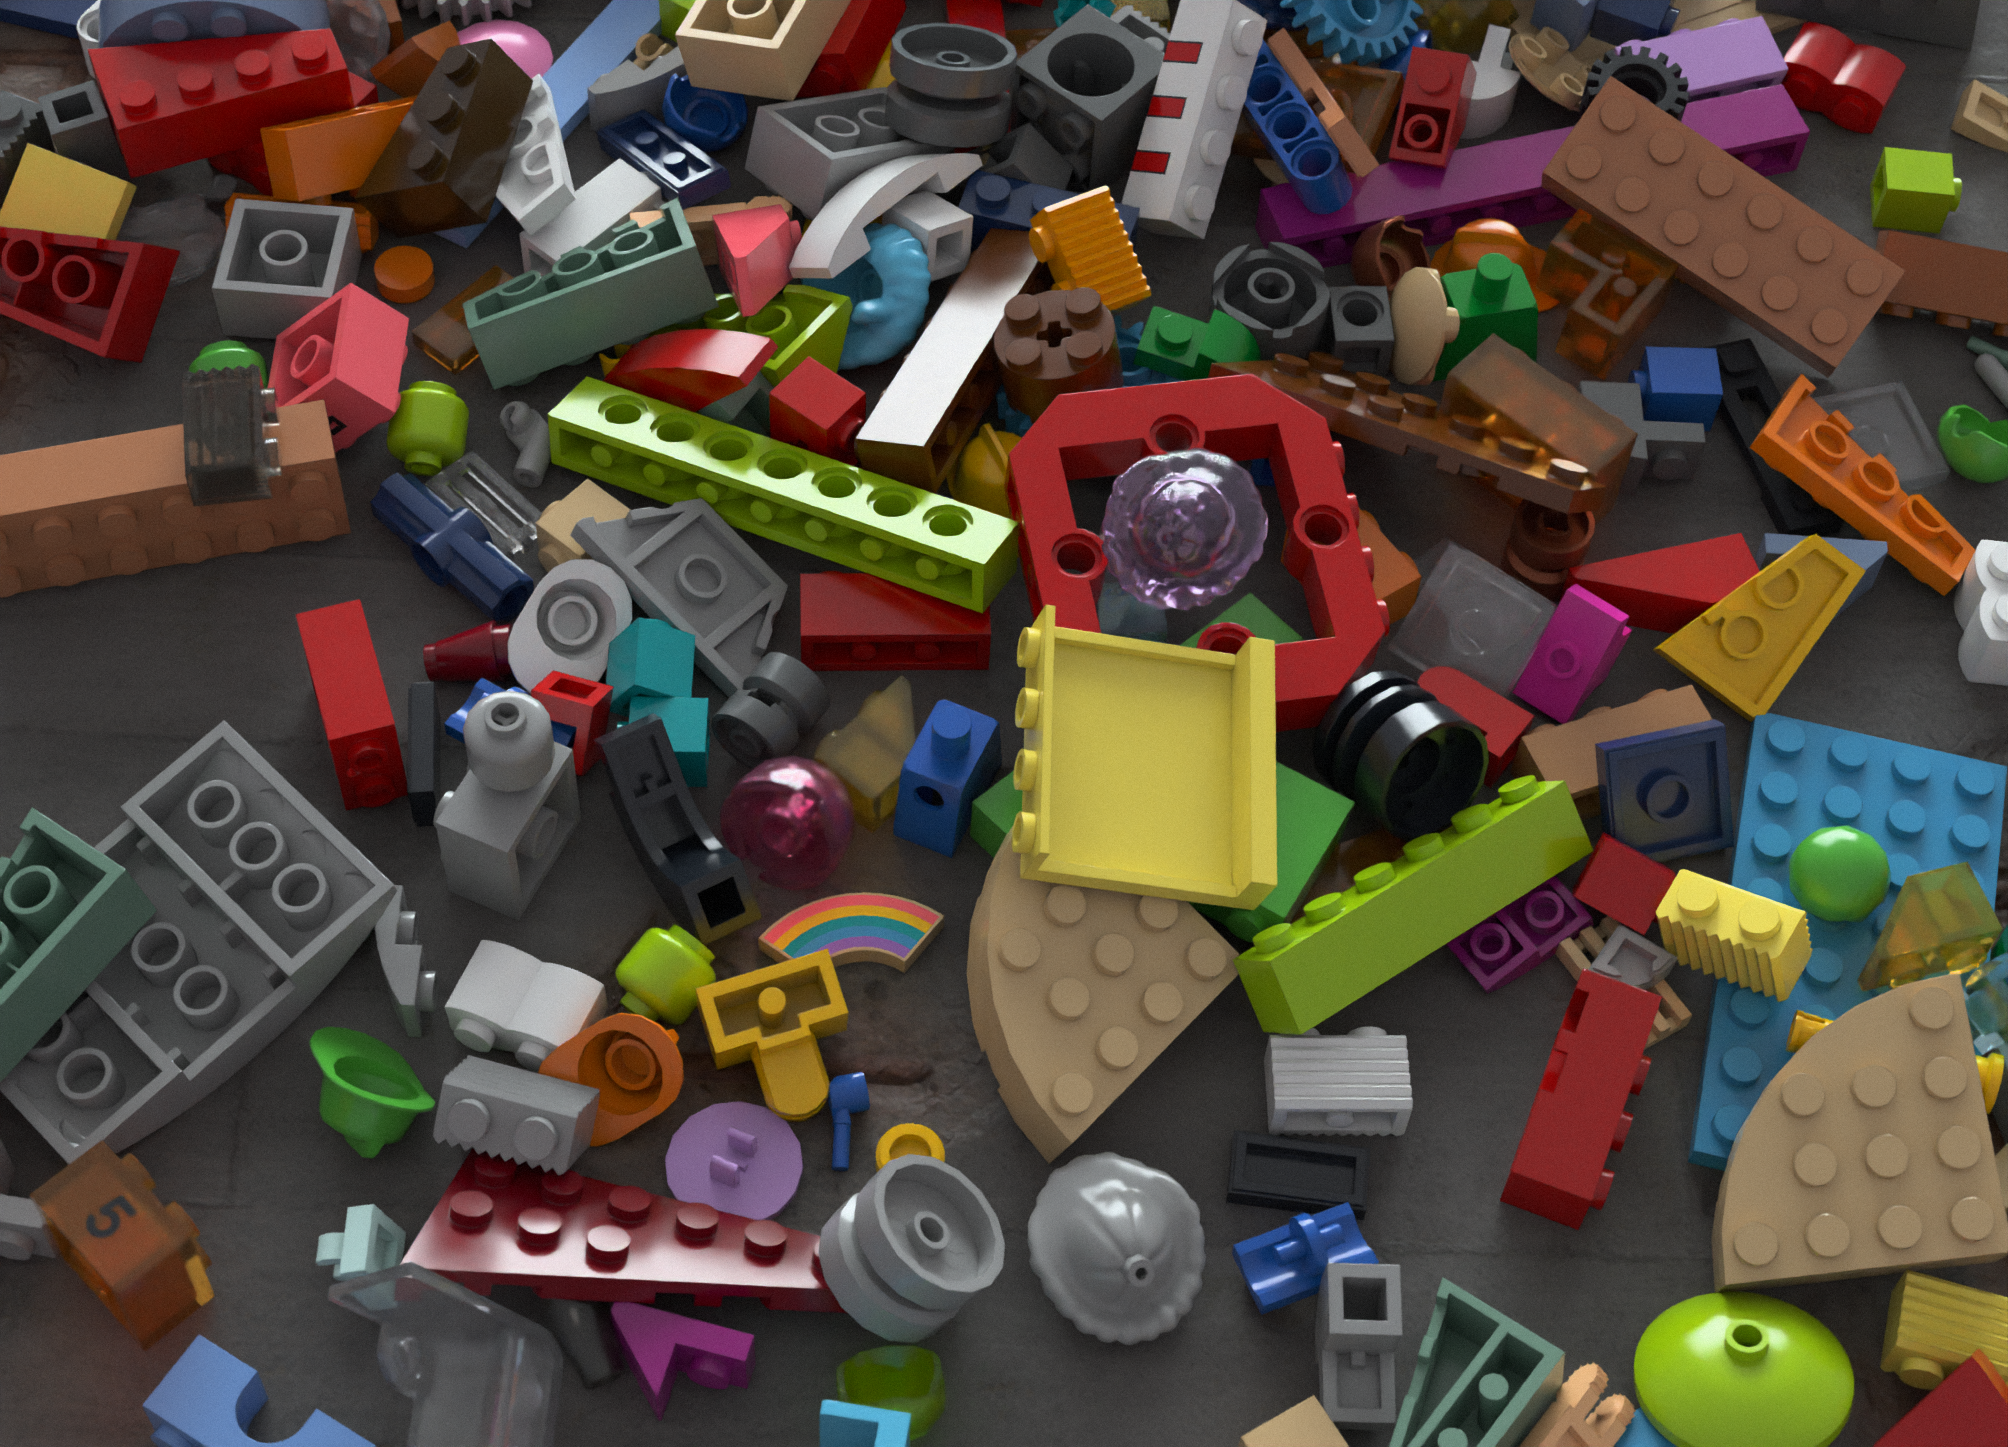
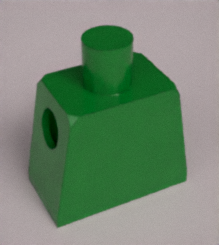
M1488 253L1479 259L1477 269L1447 273L1440 278L1447 300V307L1457 309L1460 326L1456 339L1451 343H1445L1436 365L1432 382L1536 364L1538 307L1520 265L1512 263L1508 257L1502 254Z

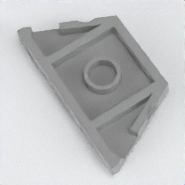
M702 498L675 502L666 509L646 507L629 510L627 516L621 519L596 523L594 517L582 518L577 522L570 536L595 561L611 567L624 580L631 598L651 619L663 620L670 624L672 628L695 635L694 663L728 697L737 690H743L744 679L760 662L762 655L766 651L773 631L774 619L780 611L788 585Z

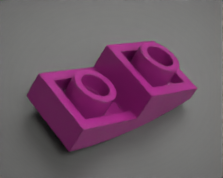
M1553 876L1446 943V946L1484 991L1489 994L1540 965L1556 953L1561 941L1569 937L1572 940L1578 938L1580 931L1589 926L1593 927L1594 923L1592 916L1556 876Z

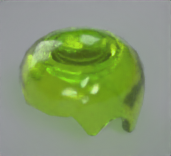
M886 1345L862 1351L841 1363L837 1368V1401L911 1413L910 1441L929 1433L945 1411L946 1384L941 1360L934 1351L915 1345Z

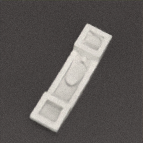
M968 153L908 155L883 162L866 170L840 189L814 218L804 233L790 263L789 270L792 277L833 279L871 250L863 231L866 225L909 193H919L925 190H929L932 193H947L983 165L980 156Z

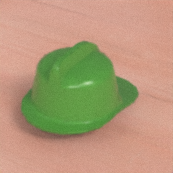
M325 1027L316 1030L309 1042L312 1054L323 1072L319 1103L320 1116L326 1124L342 1133L347 1143L363 1158H374L384 1144L399 1142L405 1136L418 1113L428 1112L433 1109L435 1101L424 1090L411 1066L401 1054L384 1042L365 1033L341 1027Z

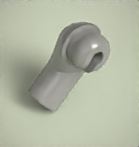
M513 401L503 408L499 418L501 426L506 429L507 437L520 451L513 470V477L523 486L530 488L538 487L543 481L551 460L548 423L536 410L530 409L526 403Z

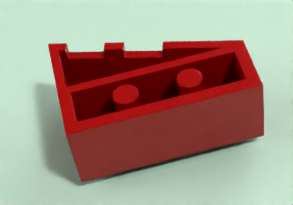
M1582 969L1557 1032L1499 1201L1579 1230L1589 1207L1599 1211L1602 1210L1615 1174L1614 1171L1603 1167L1609 1150L1621 1152L1630 1129L1634 1114L1623 1111L1629 1093L1639 1096L1646 1079L1652 1058L1642 1054L1662 996L1591 970Z

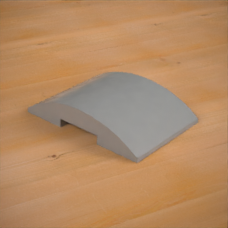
M225 720L125 802L121 809L128 819L94 847L129 872L157 911L0 1083V1091L75 1172L120 1152L163 1127L201 1101L256 1057L315 1000L339 973L379 921L397 892L395 885Z

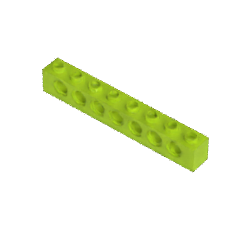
M587 376L547 414L551 463L670 505H673L675 502L702 498L730 526L983 614L1017 571L1019 522L624 388Z

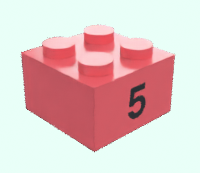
M349 283L277 335L264 410L324 400L335 453L341 449L349 448L358 437L379 423L384 424L388 422L400 405L401 394L398 390L402 365L408 353V347L405 343L409 318L353 283Z

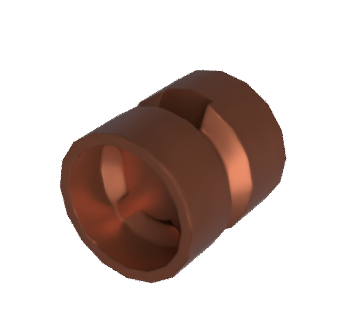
M1523 499L1516 509L1510 529V537L1507 540L1501 560V575L1506 586L1515 595L1529 602L1542 604L1558 602L1569 568L1584 565V558L1588 553L1595 529V519L1592 512L1565 514Z

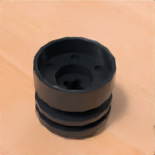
M1394 670L1371 672L1351 683L1330 704L1318 725L1313 745L1315 770L1325 783L1335 791L1340 792L1344 797L1354 801L1355 805L1360 806L1370 819L1389 834L1409 842L1426 834L1440 833L1452 826V816L1470 807L1483 785L1489 764L1487 740L1475 724L1453 708L1439 703L1435 695L1421 688L1412 678Z

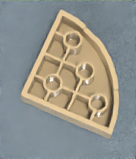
M1012 827L1005 836L991 863L992 865L987 872L981 895L976 902L970 923L967 982L973 1027L981 1052L986 1051L992 1071L1000 1084L997 1090L1015 1123L1050 1164L1116 1100L1238 975L1232 959L1240 954L1187 901L1021 879V853H1015L1012 850Z
M1959 972L1907 983L1854 1006L1813 1035L1766 1086L1735 1137L1720 1183L1711 1238L1715 1293L1739 1292L1904 1273L1906 1269L1922 1271L1992 1263L2008 1255V1221Z

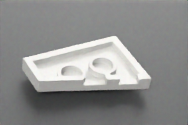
M539 73L532 78L533 84L495 196L530 236L544 225L550 224L557 219L562 210L576 200L551 89Z

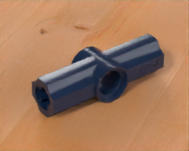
M396 472L380 484L379 491L370 502L373 515L410 547L417 565L432 582L440 587H445L449 583L452 584L492 621L506 620L509 622L521 613L534 592L533 579L494 546L488 530L473 512L465 507H459L454 511L411 473L400 475Z

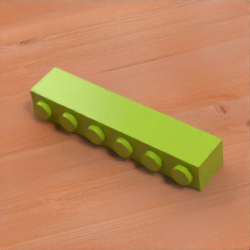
M1534 775L1514 779L1498 789L1500 797L1490 804L1474 805L1456 813L1451 818L1453 826L1442 833L1426 834L1408 842L1403 847L1405 855L1392 863H1379L1357 873L1353 878L1356 885L1345 892L1326 894L1309 902L1303 908L1306 915L1292 924L1282 923L1269 927L1255 935L1252 939L1255 946L1232 960L1263 1032L1302 1035L1593 852L1565 780L1537 782Z

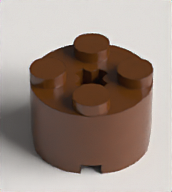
M1080 287L1074 290H1053L1035 295L1020 294L1009 299L1005 304V315L1001 318L995 331L994 346L1006 400L1009 407L1016 414L1018 409L1030 416L1031 423L1034 424L1059 394L1123 388L1124 375L1114 319L1109 309L1101 302L1099 293L1094 289Z

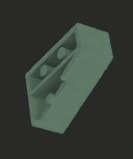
M1442 1277L1436 1296L1434 1312L1427 1334L1423 1337L1418 1353V1363L1408 1395L1404 1397L1389 1447H1519L1550 1405L1556 1401V1393L1561 1388L1563 1382L1565 1352Z

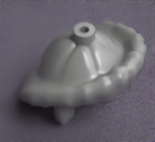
M1114 1152L1077 1156L1067 1165L1055 1169L1049 1175L1046 1185L1037 1196V1206L1028 1221V1246L1031 1252L1029 1263L1031 1270L1040 1279L1044 1294L1054 1302L1055 1309L1062 1317L1073 1320L1077 1330L1085 1334H1094L1102 1342L1110 1343L1118 1340L1125 1345L1133 1346L1141 1340L1153 1341L1161 1333L1173 1331L1177 1327L1180 1318L1191 1311L1193 1299L1203 1286L1201 1272L1206 1262L1204 1252L1205 1235L1200 1224V1210L1197 1203L1189 1198L1185 1189L1168 1173L1147 1167L1142 1161L1123 1158Z

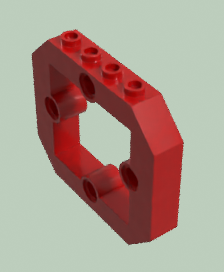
M1253 374L1059 394L1009 453L1004 491L1010 518L1019 522L1018 555L1033 622H1035L1047 604L1055 606V626L1101 633L1095 605H1097L1103 589L1108 565V550L1103 540L1095 533L1077 528L1066 483L1067 480L1137 473L1141 482L1148 489L1159 494L1175 495L1186 491L1193 485L1197 477L1199 465L1268 458L1289 534L1283 552L1284 564L1288 572L1302 583L1316 639L1275 644L1276 732L1318 727L1330 704L1351 683L1362 678L1371 667L1382 638L1388 636L1390 629L1387 605L1383 599H1376L1372 585L1375 570L1371 549L1367 545L1361 546L1357 532L1360 520L1358 502L1354 493L1346 492L1343 482L1345 459L1340 442H1332L1325 417ZM1166 451H1172L1177 454L1168 453ZM1312 540L1323 542L1326 545H1319L1317 543H1314ZM1065 569H1075L1083 574H1071L1066 572ZM1221 622L1211 625L1202 632L1196 648L1236 655L1249 637L1256 638V636L1242 625Z

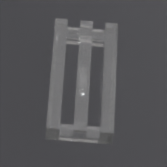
M471 450L425 482V486L454 511L459 507H465L473 512L488 530L494 546L512 562L515 561L514 553L518 550L525 554L534 548L533 540L537 538L535 523L539 520L542 513L474 451ZM468 472L525 525L519 528L497 508L496 504L483 492L480 493L462 475ZM449 485L455 492H457L466 502H468L477 512H479L489 523H491L500 533H502V534L506 537V539H504L498 532H496L487 522H485L476 512H474L465 502H463V501H462L453 491H451L447 486Z

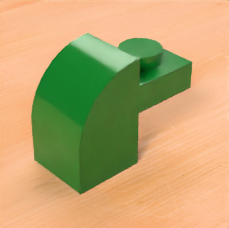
M1153 305L1137 347L1133 364L1188 381L1208 378L1212 363L1260 361L1261 354L1258 343L1250 331L1239 321L1221 311L1214 309L1208 324Z

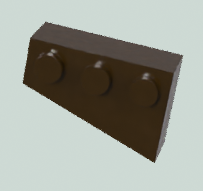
M492 38L447 48L358 191L355 199L398 238L487 223L533 80Z

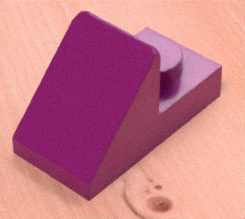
M632 1302L613 1303L611 1316L615 1340L658 1420L662 1421L678 1371L687 1373V1376L692 1381L708 1388L725 1389L730 1384L748 1389L756 1364L754 1335Z

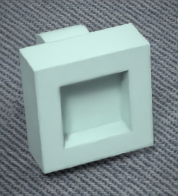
M374 1204L348 1207L345 1232L326 1233L319 1236L316 1264L319 1266L335 1264L333 1278L337 1281L350 1282L371 1301L396 1299L399 1291H396L397 1271L403 1260L406 1232Z

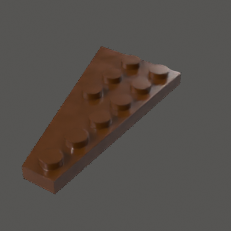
M1315 351L1310 352L1308 358L1276 353L1273 360L1212 363L1208 378L1253 374L1325 417L1329 430L1402 456L1407 454L1408 449L1419 453L1438 455L1435 468L1455 475L1460 473L1477 477H1488L1490 474L1495 475L1492 485L1496 489L1565 514L1600 510L1607 487L1586 478L1587 469L1583 466L1563 459H1551L1550 462L1535 455L1536 446L1527 441L1503 436L1500 439L1485 433L1487 427L1485 423L1472 417L1458 414L1449 417L1436 411L1438 403L1428 397L1413 393H1404L1402 396L1389 390L1390 381L1383 377L1366 372H1357L1355 375L1342 369L1344 361L1336 356Z

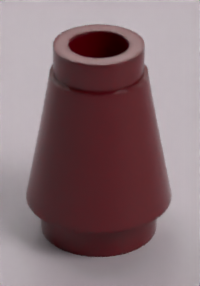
M493 620L438 640L436 643L424 645L423 659L430 682L441 680L444 682H478L483 678L489 682L505 683L509 675H514L508 663L507 647L513 625L499 626Z

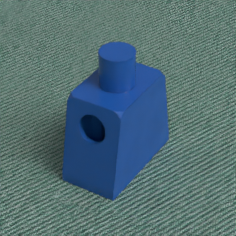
M946 699L939 700L936 703L905 759L901 770L893 835L950 858L953 857L971 823L972 801L989 789L1002 764L999 722L992 717ZM933 789L942 796L944 800L943 805H932Z

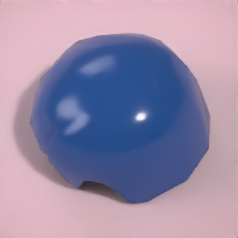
M675 73L671 76L662 105L665 124L704 153L720 151L737 141L744 133L749 113L743 94L692 87L688 74L679 77Z

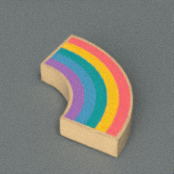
M865 892L846 893L813 901L783 916L758 938V946L760 951L778 963L828 948L834 968L853 962H876L889 965L905 973L944 928L945 916L928 906L899 896Z

